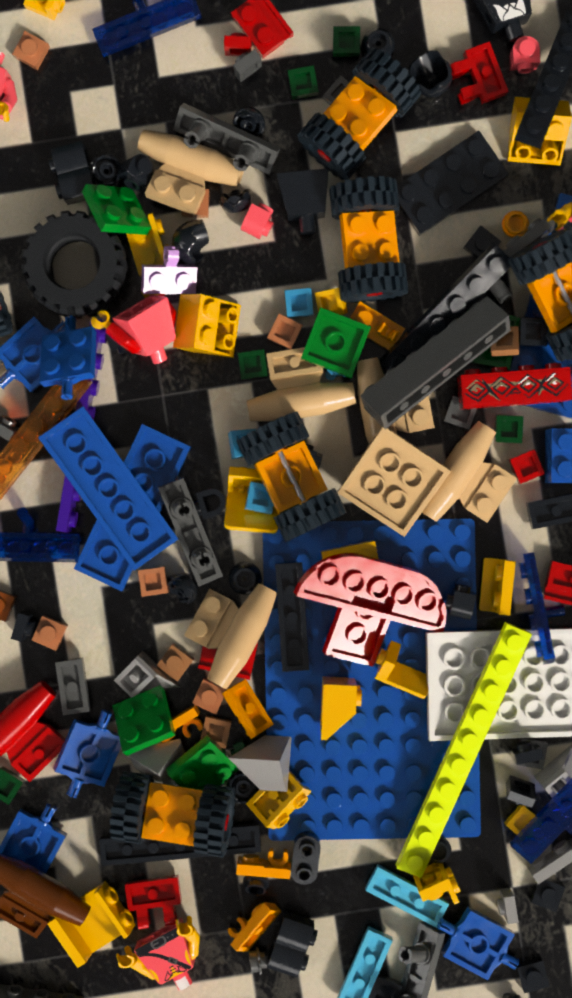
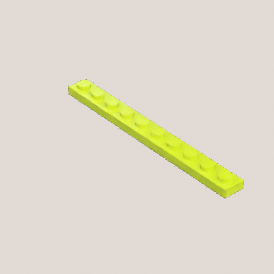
M504 622L395 864L397 869L422 878L532 636L529 631Z

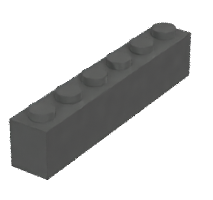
M488 296L480 302L474 303L469 311L460 318L454 319L438 335L432 336L419 350L410 353L405 361L396 368L390 369L377 383L368 386L364 393L360 395L365 410L384 429H387L510 332L509 315Z

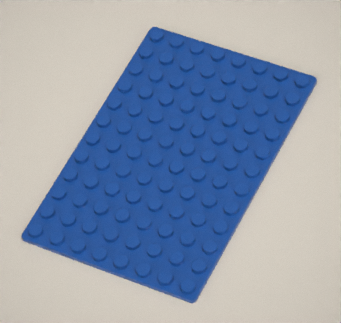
M433 519L416 520L405 537L379 520L329 521L287 542L284 541L279 528L276 533H263L264 586L276 593L275 564L302 562L304 575L314 564L322 560V550L374 540L380 560L409 567L423 573L439 588L438 590L444 602L447 593L452 594L455 584L470 586L471 592L476 594L475 522L472 519H439L437 522ZM277 596L268 623L264 629L266 712L274 724L266 729V733L269 736L292 737L289 770L304 786L310 788L311 793L307 796L308 801L301 808H295L289 815L290 819L283 827L279 829L268 828L269 839L272 841L294 840L299 833L304 831L315 833L320 840L407 838L451 740H428L427 696L425 699H422L375 679L379 666L376 664V661L372 667L327 656L322 652L338 608L336 606L305 599L309 670L282 672ZM476 601L470 620L449 616L446 609L444 631L477 630ZM390 621L380 650H386L391 640L401 644L396 662L426 674L425 632L434 631ZM322 677L355 678L356 684L360 685L362 690L361 706H356V714L329 739L321 740ZM479 753L441 834L444 838L478 837L481 834Z

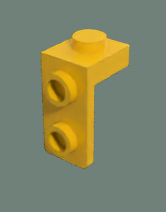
M391 640L387 649H381L378 654L376 664L379 666L375 679L425 699L428 693L426 674L396 662L401 644Z

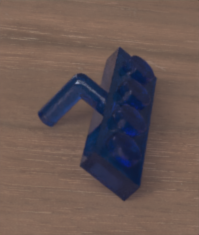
M132 0L136 9L135 12L95 27L92 31L104 58L198 20L202 16L196 0H162L146 7L144 0Z
M19 508L17 511V515L23 523L22 533L0 532V561L78 563L80 535L33 533L34 520L26 508Z
M534 552L523 554V563H519L521 579L526 578L528 588L524 589L526 605L531 604L532 615H529L531 631L537 632L538 641H534L536 657H542L543 665L551 664L555 661V655L547 618L565 615L564 605L545 607Z
M572 779L510 842L511 847L530 864L564 830L572 835Z

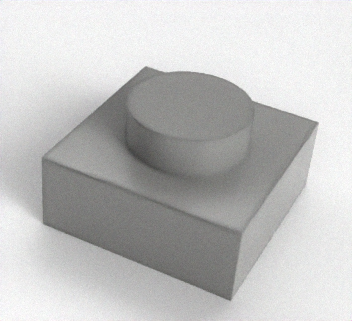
M510 888L499 889L501 896L500 899H497L499 915H504L508 924L519 923L513 892Z

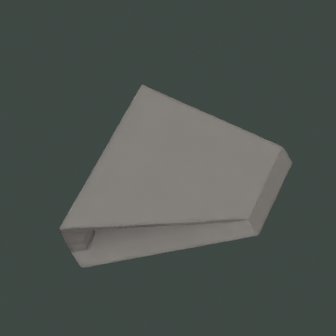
M144 651L114 680L130 697L159 685L164 690L180 688L171 677L156 666L157 664Z
M264 735L229 757L260 790L287 792L292 737Z
M176 739L149 746L130 754L129 758L139 772L152 775L155 783L175 786L176 782L168 776L166 768L185 754L186 750L181 739Z
M572 745L534 776L560 808H563L572 800Z

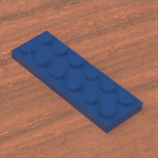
M84 406L38 437L134 571L178 540L175 533Z
M142 424L124 464L157 510L161 512L164 503L157 487L176 480L191 447ZM96 520L74 569L119 591H123L133 568L99 521Z

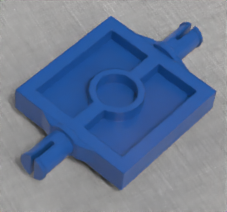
M74 316L65 317L64 331L42 336L39 382L43 387L62 386L61 398L64 400H68V398L71 400L73 398L74 384L82 380L95 378L97 332L93 326L76 329L77 319Z
M33 317L0 347V359L4 362L7 370L0 377V387L2 389L13 379L22 382L31 393L42 385L39 382L42 336L64 331L65 322L63 320L51 331L45 328L36 317Z
M102 709L96 724L73 720L53 767L55 772L67 775L72 779L70 787L66 792L70 797L77 798L83 783H93L104 787L121 749L119 734L107 728L113 714L108 710Z
M47 803L41 816H34L20 809L0 845V853L29 863L42 872L47 873L68 834L56 828L50 822L57 808L53 806L49 814H47L52 804Z
M468 906L455 925L444 920V918L439 920L441 923L438 922L437 929L449 934V939L441 950L443 957L486 980L490 978L494 969L501 963L513 970L517 968L516 965L518 966L519 959L507 954L508 946L515 936L511 929Z

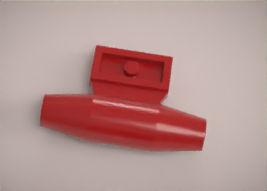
M42 680L14 699L0 713V757L7 752L11 765L29 782L60 753L65 738L50 724L38 721L56 696L51 686Z

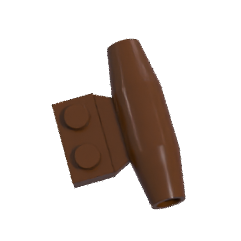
M0 853V884L5 888L0 896L1 919L36 939L46 927L51 916L77 926L82 925L91 909L88 903L68 886L29 863Z

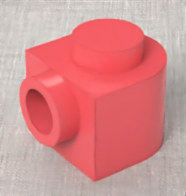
M523 36L516 40L509 55L510 71L517 70L518 73L526 74L538 68L540 64V46L535 38Z
M259 203L258 206L251 204L240 230L259 240L262 235L267 237L274 222L270 221L274 210L262 203Z

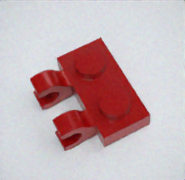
M490 41L465 50L463 53L464 60L450 64L452 80L470 72L474 82L473 85L460 89V93L457 94L461 105L471 102L477 97L484 104L503 97L509 92Z
M179 875L125 883L127 907L129 911H136L138 929L149 928V924H151L149 909L163 907L165 926L176 924L177 912L175 905L182 903Z

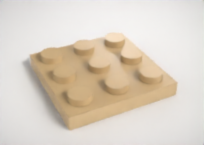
M381 427L337 493L405 537L451 470L391 429Z

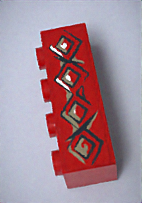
M562 363L545 364V369H535L534 365L518 366V371H508L507 367L491 368V373H480V369L464 370V375L457 377L460 410L556 403L572 400L570 367H562Z

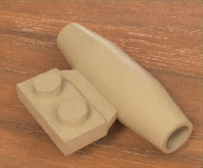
M145 129L138 140L137 149L140 152L163 164L154 171L145 191L146 198L196 216L206 193L205 181L238 187L242 180L244 171L235 169L233 159L210 147L199 144L196 148H189L185 145L183 137Z
M305 347L267 353L270 380L277 390L247 400L250 421H274L297 411L301 418L324 415L356 404L353 383H320L323 368L301 359Z
M378 357L357 362V394L368 444L371 443L382 426L365 410L360 395L364 393L368 386L377 383L384 377ZM429 395L388 428L397 433V430L412 433L435 428Z
M478 421L455 445L443 463L451 472L423 510V514L437 522L459 499L465 509L488 523L517 479L498 465L483 462L496 434L493 429Z
M258 583L241 607L238 608L233 600L211 589L208 590L184 634L185 637L208 649H217L207 678L208 680L227 689L245 666L268 623L277 596L275 591Z

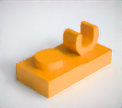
M361 301L350 317L352 320L370 326L367 339L387 351L400 339L405 330L402 326Z
M246 679L222 693L233 713L239 719V724H242L246 736H249L250 739L274 725Z
M192 705L172 717L175 731L183 725L182 732L185 737L189 738L191 737V732L188 730L190 724H195L199 731L203 729L202 721L195 718L200 713L198 706ZM173 737L168 738V739H166V740H164V741H161V743L167 742V741H169L170 739H172Z
M270 848L268 851V860L259 858V855L244 854L243 857L238 856L236 875L290 879L291 862H287L288 850L284 849L281 859L274 858L273 848Z
M264 902L253 909L252 917L249 920L238 917L236 920L241 924V930L237 932L235 928L228 929L229 935L235 938L230 945L235 951L248 952L281 913V910L274 903Z

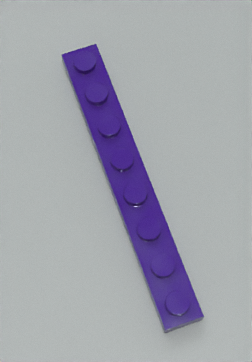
M105 328L95 329L97 332L95 378L80 381L76 411L84 406L93 420L95 417V407L92 406L93 397L98 395L100 381L96 380L97 372L102 370L104 363V354H101L102 343L106 344L107 342ZM66 476L64 478L56 531L67 533L71 532L72 527L75 528L77 525L78 512H75L76 501L81 500V496Z

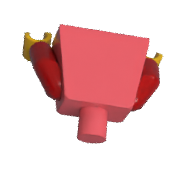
M141 292L145 299L113 317V323L109 321V313L105 310L98 312V315L104 322L98 321L96 317L91 318V325L95 329L105 328V333L117 344L132 354L150 356L153 364H159L167 360L164 346L174 341L176 337L174 328L177 312L164 294H143Z

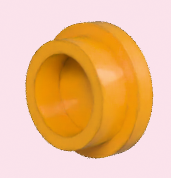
M511 211L502 220V230L511 238L517 235L521 237L528 230L529 221L523 212Z

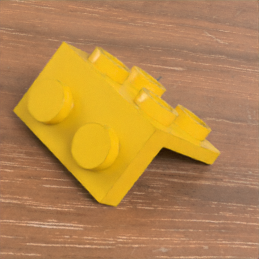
M229 466L224 527L229 530L276 533L278 526L273 517L279 514L275 507H273L272 514L244 509L249 483L263 484L257 470Z

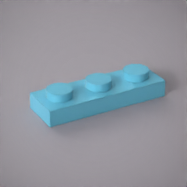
M379 864L376 865L365 886L367 892L436 928L449 906V902L442 897L433 901L426 900L423 902L415 883Z
M369 926L367 927L337 998L369 997L392 944V936Z

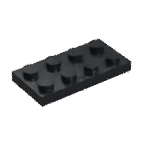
M478 130L398 184L399 207L420 236L504 180L509 174L482 133Z

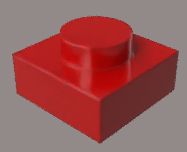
M232 33L231 36L224 35L225 56H240L244 52L250 53L252 51L251 37L243 33Z
M535 449L508 460L518 484L545 474Z

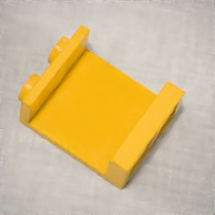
M106 881L80 897L91 906L81 926L52 917L47 923L77 968L84 965L93 952L120 935L124 939L127 938L136 925L131 912L123 907L117 892Z

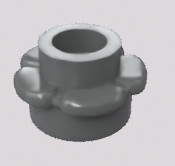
M256 947V950L248 951L251 973L259 972V975H261L262 969L267 968L265 951L259 952V948Z

